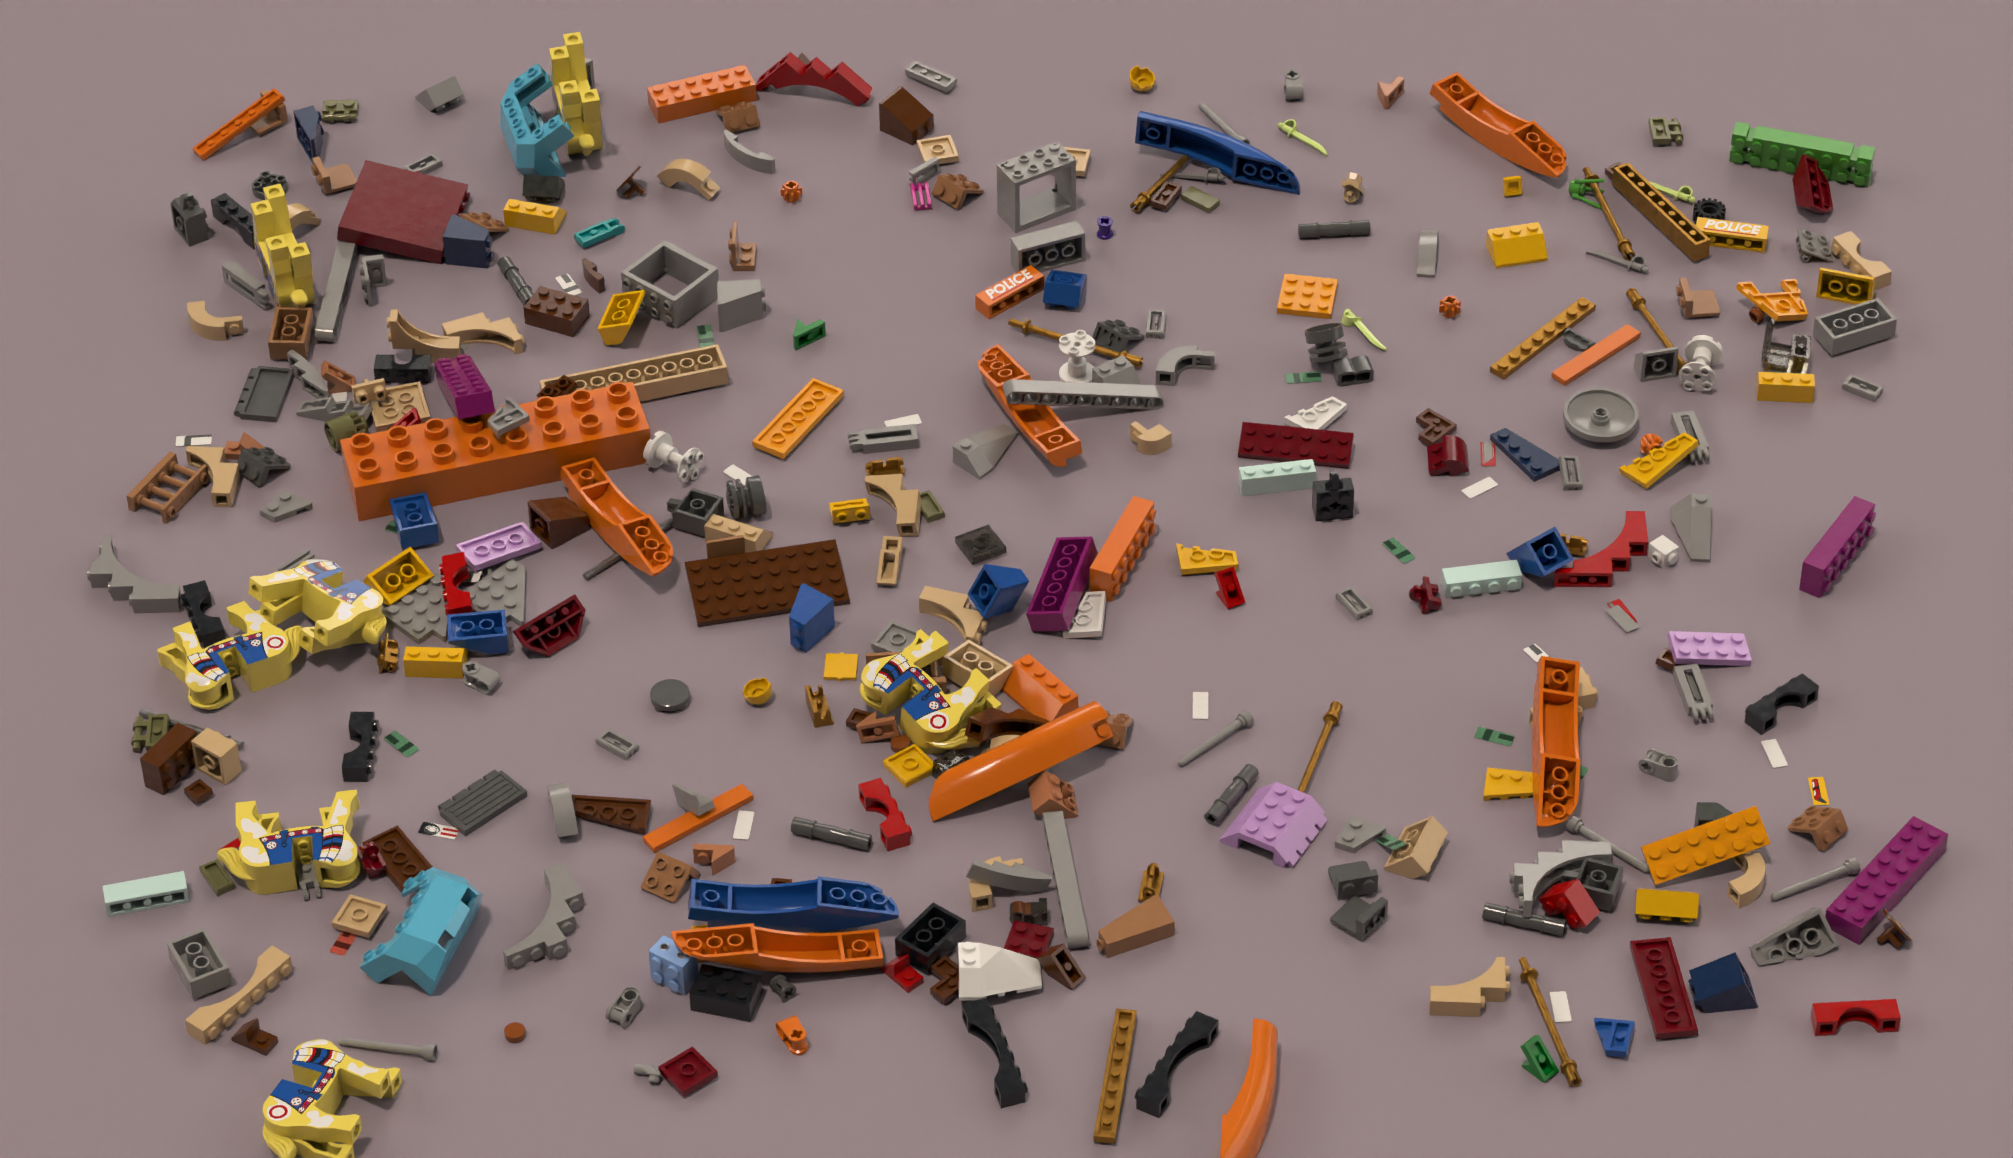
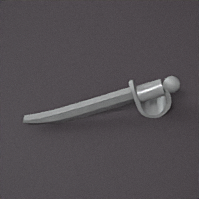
M1209 168L1205 175L1175 173L1172 176L1176 178L1204 179L1205 182L1208 180L1223 181L1225 179V176L1221 174L1218 168Z
M1586 251L1588 255L1628 267V271H1631V269L1643 273L1649 271L1645 258L1640 255L1628 261L1602 251Z

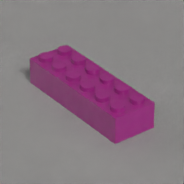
M1856 496L1852 498L1803 561L1799 590L1821 598L1824 592L1827 593L1829 591L1831 583L1837 581L1841 570L1846 569L1848 561L1854 559L1857 550L1863 547L1866 538L1871 537L1874 531L1872 523L1876 517L1874 503Z
M1092 536L1056 538L1026 613L1032 631L1069 630L1090 576V566L1098 555Z

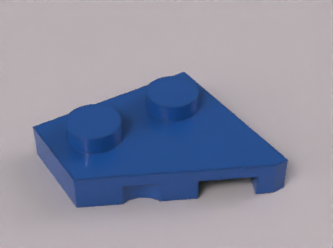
M1594 1018L1595 1028L1606 1056L1627 1057L1635 1029V1022Z

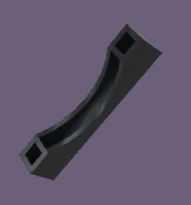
M986 998L963 1003L962 1019L968 1033L985 1042L998 1059L999 1069L994 1079V1093L1001 1109L1025 1103V1093H1028L1025 1080H1021L1020 1068L1014 1064L1013 1052L1007 1048L1008 1042L1006 1036L1001 1034L999 1020L995 1021L993 1006L988 1005Z
M1198 1011L1194 1013L1192 1018L1189 1017L1182 1032L1179 1031L1172 1046L1169 1045L1167 1047L1165 1056L1162 1060L1159 1059L1152 1074L1149 1073L1143 1087L1137 1089L1135 1094L1136 1109L1160 1118L1169 1105L1168 1081L1173 1070L1188 1056L1209 1048L1218 1035V1019Z

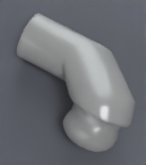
M635 1063L634 1074L648 1075L650 1083H659L661 1072L652 1065Z

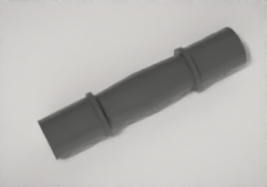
M1369 220L1298 224L1299 238L1370 234Z
M503 256L498 260L497 264L504 277L508 279L516 291L517 297L525 306L534 293L510 257Z
M1246 764L1239 774L1233 778V782L1225 789L1220 798L1214 801V804L1204 815L1205 820L1209 824L1216 826L1229 813L1230 807L1239 799L1242 793L1249 788V785L1259 774L1258 769L1254 765Z
M794 817L791 823V832L845 844L846 847L850 846L868 851L872 843V835L853 831V829L846 830L832 825L817 823L816 820L812 821L799 817Z
M1487 902L1484 905L1482 914L1483 919L1501 922L1502 924L1509 923L1523 928L1540 930L1541 933L1545 932L1564 936L1567 923L1566 920L1549 917L1545 914L1541 916L1532 913L1531 917H1523V911L1509 909L1508 906L1505 907Z

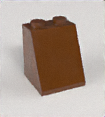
M899 86L879 103L880 131L913 146L917 143V140H921L934 129V115L902 86Z
M566 496L530 500L527 502L530 530L551 549L589 530L588 514L579 509L576 503L569 500Z

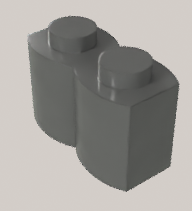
M1356 356L1351 359L1339 358L1332 362V373L1339 386H1349L1354 383L1363 384L1373 381L1374 370L1368 356Z

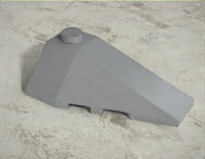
M1002 424L967 436L953 445V463L980 480L994 470L997 461L1001 460L1004 451L1011 446L1018 436V432L1006 424Z
M1691 493L1671 506V523L1675 526L1677 535L1681 538L1690 561L1710 562L1711 494Z
M1812 907L1749 946V949L1757 965L1760 966L1822 955L1839 944L1821 908Z

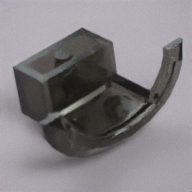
M1771 319L1765 329L1761 356L1762 368L1765 372L1774 370L1777 372L1806 374L1810 358L1811 336L1793 333L1790 345L1771 342L1775 319Z

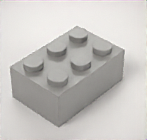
M206 928L167 942L169 958L192 999L232 985L229 967Z

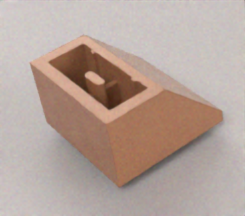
M1046 770L1042 771L1028 783L1032 809L1035 814L1042 817V812L1062 810L1064 819L1076 818L1078 816L1074 788L1071 784L1062 781L1055 774H1051Z

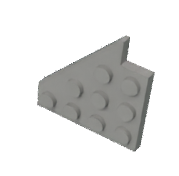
M509 560L466 590L470 592L474 612L505 609L506 623L511 620L520 627L524 625L526 569L515 560Z
M438 573L394 604L382 610L389 624L417 644H421L432 635L444 643L447 641L448 627L444 605L448 603L444 602L443 591H446L441 583L443 576Z

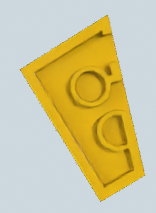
M1176 543L1181 575L1217 572L1234 566L1235 570H1238L1236 551L1214 548L1208 551L1201 550L1199 546L1186 548L1183 547V544Z

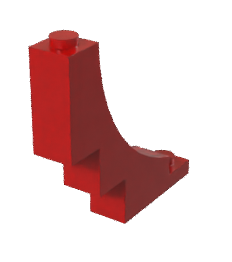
M791 52L762 74L756 82V89L759 92L763 88L767 89L770 85L776 89L791 85L816 86L833 91L845 97L856 106H859L862 102L866 103L871 97L870 93L872 87L843 61L831 70L818 57H815L805 65Z
M1626 511L1625 525L1620 535L1612 544L1592 556L1574 560L1572 568L1556 569L1553 578L1554 587H1611L1613 572H1629L1630 556H1647L1648 536L1645 511Z

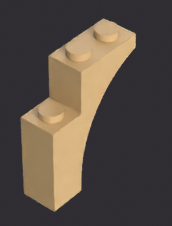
M398 309L391 310L390 317H387V328H390L388 339L389 342H392L393 349H412V355H431L432 363L438 362L441 358L454 359L457 355H461L460 336L450 337L427 333L410 324Z
M481 312L442 323L443 336H460L461 345L487 343L502 346L515 354L523 353L522 345H524V338L522 334L518 333V327L516 323L513 324L510 317L491 322Z
M187 446L188 465L198 469L203 464L207 465L209 477L213 482L211 491L213 507H232L240 480L238 463H226L224 447Z
M902 474L865 476L868 494L884 499L897 512L896 525L899 536H918L922 504L919 489L905 490Z
M924 586L919 597V612L930 614L949 622L960 632L965 642L971 640L978 645L980 644L982 632L986 631L988 622L979 611L971 609L972 605L969 603V596L963 593Z
M1580 667L1578 726L1583 716V710L1595 707L1596 699L1598 698L1597 689L1592 686L1590 676L1585 673L1583 667ZM1533 707L1529 710V724L1531 728L1533 723Z
M1496 957L1493 965L1485 973L1471 981L1449 986H1430L1429 1015L1480 1017V1008L1484 1009L1485 1001L1505 1002V994H1509L1510 981H1506V978H1509V966H1505V957Z

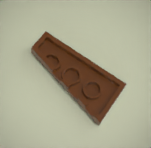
M572 794L575 816L646 834L652 806L651 800Z

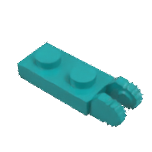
M612 218L575 233L574 239L583 248H586L613 235H620L624 232L625 226L619 224L617 218Z

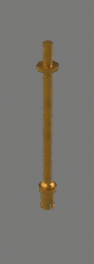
M1183 155L1146 192H1140L1137 199L1130 204L1131 209L1136 206L1132 211L1137 213L1144 205H1148L1151 196L1190 157Z
M1589 167L1583 168L1586 176L1585 179H1599L1597 174H1592ZM1584 183L1586 187L1592 188L1618 240V250L1622 252L1624 259L1631 261L1632 257L1636 256L1631 248L1632 244L1629 239L1624 238L1598 183Z
M1635 288L1628 289L1626 296L1632 302V307L1635 310H1640L1666 348L1674 347L1646 308L1644 297L1640 296ZM1679 353L1677 359L1678 374L1685 364L1690 363L1684 362Z
M1010 318L1008 325L1022 329L1024 335L1032 332L1058 341L1061 336H1065L1031 325L1030 319L1022 322ZM1095 345L1093 351L1112 358H1118L1123 355L1137 368H1141L1143 364V357L1130 354L1126 350L1117 352Z
M1338 701L1331 702L1328 712L1323 717L1325 725L1297 789L1298 791L1305 793L1331 728L1338 724L1339 714L1343 708V705Z
M1521 957L1519 963L1523 972L1520 974V979L1524 983L1529 984L1562 1061L1560 1065L1561 1072L1565 1074L1570 1087H1573V1084L1574 1087H1577L1582 1083V1079L1578 1074L1576 1062L1570 1060L1535 980L1539 973L1535 968H1530L1526 957Z

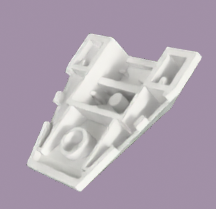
M958 942L959 1000L975 1001L986 998L989 995L1005 996V992L1015 990L1016 993L1042 989L1041 966L1038 959L983 943Z

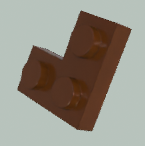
M1429 408L1416 417V423L1426 428L1419 434L1418 440L1428 446L1442 442V436L1451 435L1457 430V424Z
M946 955L930 966L931 972L941 979L930 988V994L944 1005L959 994V965Z

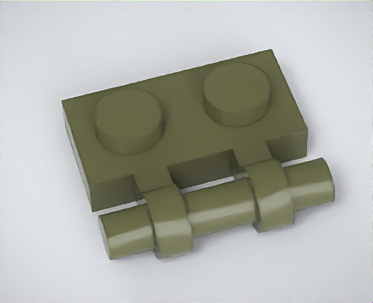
M325 100L323 102V114L321 115L322 121L334 123L335 121L350 122L357 120L358 100Z
M1666 117L1649 118L1648 124L1653 145L1671 144V140H1674L1677 145L1683 143V133L1680 131L1681 124L1676 118H1673L1671 121H1667Z
M148 714V721H143L141 716L136 717L133 723L134 736L131 740L133 752H140L143 745H145L148 751L168 732V714ZM144 730H147L146 735H142V732H144Z

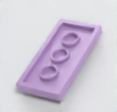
M523 521L456 544V551L458 553H465L467 564L474 572L541 548V541Z
M1669 631L1667 636L1676 664L1750 666L1752 662L1745 635L1741 633Z

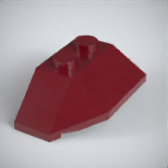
M1803 154L1792 179L1796 205L1810 212L1828 213L1833 210L1829 182L1824 172L1820 169L1818 161Z
M574 594L515 629L513 633L523 648L548 657L579 638L586 610Z

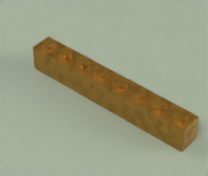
M1627 162L1614 167L1612 185L1692 261L1695 262L1709 256L1710 239L1630 163Z

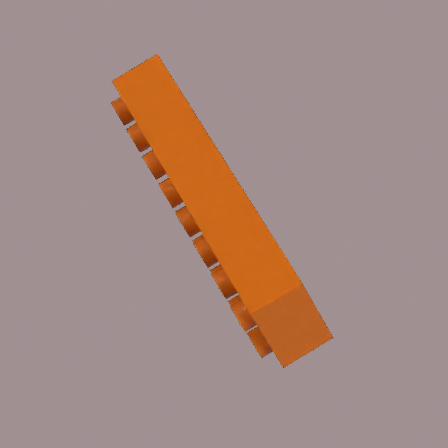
M614 382L608 387L593 390L578 389L572 394L557 397L543 396L532 402L518 404L529 415L530 421L499 436L488 427L487 422L496 413L497 409H495L493 413L458 419L457 417L447 419L433 418L422 424L407 427L398 425L391 427L387 431L371 434L357 433L351 438L341 439L344 472L358 520L364 521L392 515L389 499L426 492L430 505L433 507L562 481L560 479L562 466L595 457L605 472L645 464L646 459L643 458V453L647 442L651 439L650 428L633 382Z

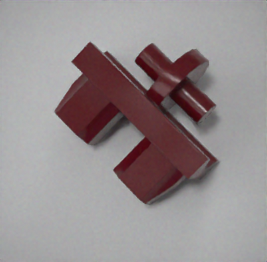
M1423 576V583L1421 586H1413L1409 591V597L1411 600L1419 602L1422 614H1427L1430 609L1438 611L1442 601L1441 598L1436 597L1439 591L1438 585L1431 584L1429 577Z
M373 841L365 843L364 846H357V857L369 879L381 876V871L386 870V863L379 853L378 846Z

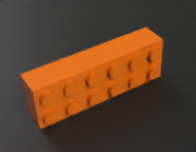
M746 65L647 87L648 104L658 124L719 110L721 106L725 105L736 106L738 102L746 101V103L757 101L756 84Z
M1136 496L1132 497L1090 566V592L1106 591V601L1109 602L1112 601L1115 595L1119 594L1121 584L1126 582L1128 573L1133 570L1136 559L1140 558L1143 547L1148 545L1149 537L1155 533L1156 524H1154V519L1156 517V510H1154V501Z

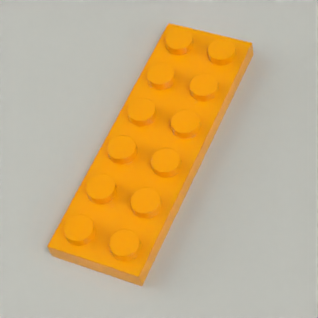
M812 378L752 441V447L784 459L844 396V390Z
M1753 806L1649 843L1640 848L1654 885H1658L1770 845L1771 843L1757 806Z

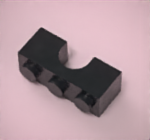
M376 355L374 363L375 380L384 378L385 383H414L419 381L420 383H430L432 374L431 355H412L411 361L406 364L396 363L394 355Z

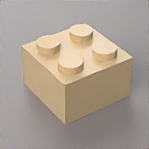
M207 727L191 741L197 770L224 785H227L242 772L238 745L234 740L228 739L218 731H213Z

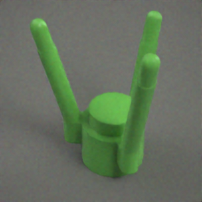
M1571 180L1568 192L1572 194V198L1579 199L1602 210L1599 204L1580 195H1584L1585 190L1593 192L1591 187H1586L1583 183H1602L1605 180Z

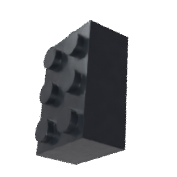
M933 902L895 938V955L897 957L909 955L911 965L929 974L931 972V965L945 955L947 956L957 946L958 942H962L966 938V920Z
M702 964L689 993L691 1011L751 1022L763 993L762 975Z

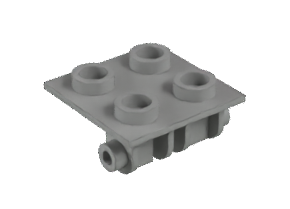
M1797 228L1798 236L1796 237L1800 259L1803 262H1808L1813 255L1833 263L1828 238L1823 235L1814 234L1809 230Z

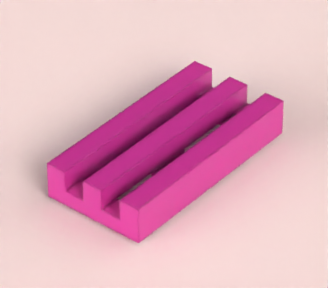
M924 182V185L917 183V186H914V183H910L914 210L932 209L928 182ZM922 190H925L927 205H924ZM915 191H918L919 193V206H917Z

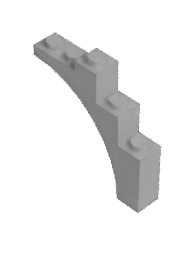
M103 535L102 543H99L100 556H97V561H91V567L87 569V579L91 580L92 588H108V592L112 593L113 601L129 600V605L133 606L134 613L180 612L182 602L180 585L154 583L128 572L119 564L114 556L111 535Z
M1562 840L1561 849L1558 848L1557 852H1538L1537 860H1534L1533 864L1514 863L1513 871L1509 872V884H1513V892H1518L1519 909L1523 910V917H1531L1532 907L1536 898L1544 889L1554 882L1561 880L1564 870L1579 872L1583 860L1587 858L1611 863V842Z
M563 862L544 868L545 884L551 894L548 911L540 925L527 938L503 951L505 966L508 970L543 956H547L550 961L568 953L567 939L564 935L576 930L575 915L572 911L584 907L583 892Z

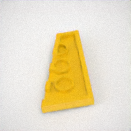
M1684 432L1665 442L1663 447L1652 449L1647 456L1643 458L1638 457L1632 460V464L1619 467V471L1627 478L1647 489L1698 447V440Z
M1487 767L1483 801H1490V798L1499 797L1500 800H1508L1509 797L1520 796V799L1528 798L1533 795L1532 772Z

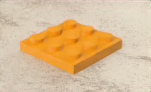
M1284 274L1277 314L1331 319L1338 279Z

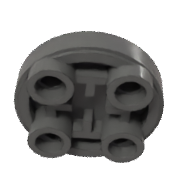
M269 171L261 172L260 177L256 178L252 183L254 196L265 200L263 188L276 184H281L284 193H286V177L284 175L271 174Z
M662 680L652 687L650 692L651 702L657 712L683 711L689 702L690 691L688 686L680 680Z

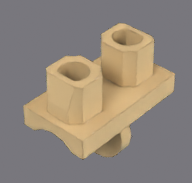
M1349 172L1347 181L1342 180L1341 186L1345 189L1343 197L1349 203L1357 201L1359 193H1364V188L1361 186L1363 178L1359 174Z
M384 378L373 381L364 379L363 383L351 386L355 404H367L369 400H383L387 396Z

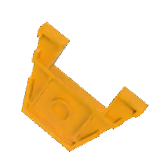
M1796 279L1782 280L1780 286L1785 292L1760 293L1752 282H1738L1736 286L1740 293L1775 321L1806 320L1808 316L1804 300L1800 298L1801 291L1797 288L1798 282Z

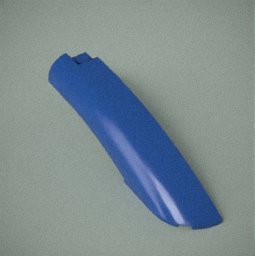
M1144 111L1139 112L1135 136L1136 144L1186 155L1211 167L1218 168L1221 172L1231 176V180L1300 194V185L1295 174L1287 166L1261 150L1208 127Z
M820 876L815 880L759 885L692 879L688 899V919L706 921L707 928L754 923L756 927L801 933L823 932L861 927L897 919L899 911L894 900L882 893L883 890L879 887L860 881Z

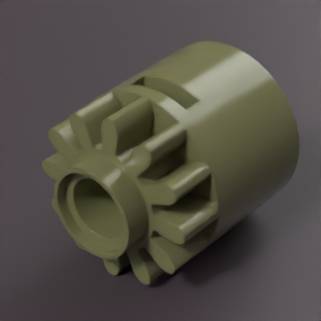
M355 411L324 422L327 440L335 452L341 450V439L351 438L357 433L368 432L365 419L362 416H358V413Z

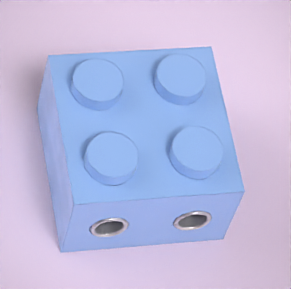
M664 935L649 950L651 979L656 983L669 987L674 992L686 995L692 988L699 972L698 958L682 952L672 939Z

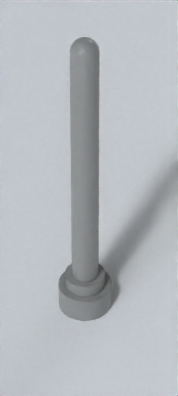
M1199 103L1198 107L1225 133L1250 145V141L1245 136L1238 135L1205 103Z
M1243 710L1237 715L1236 721L1180 758L1177 764L1181 767L1186 765L1238 728L1250 726L1254 722L1250 712Z
M1575 815L1570 818L1566 825V829L1570 832L1581 833L1592 841L1609 842L1585 827L1582 819ZM1611 843V852L1644 873L1650 872L1647 864Z
M1855 857L1847 859L1841 867L1772 893L1771 899L1773 901L1782 899L1845 873L1847 875L1857 874L1861 871L1860 864Z
M341 1037L338 1040L341 1046L421 1055L425 1060L430 1061L436 1060L438 1052L437 1044L430 1043L420 1047Z

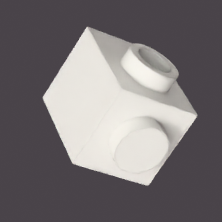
M1662 535L1649 543L1648 558L1665 569L1678 560L1679 546Z

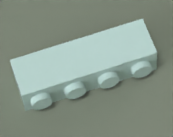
M1313 459L1239 467L1238 474L1241 496L1312 489L1313 481H1316V469Z
M1517 560L1443 568L1441 573V585L1446 598L1521 589L1522 573Z
M184 871L103 886L108 917L190 902Z

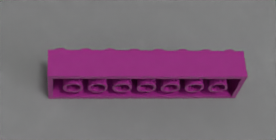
M461 354L457 355L454 359L441 358L438 362H434L437 383L458 419L495 412L492 390L470 355Z
M1913 816L1826 909L1825 918L1831 930L1860 945L1885 917L1883 910L1886 909L1890 912L1946 851L1948 834Z

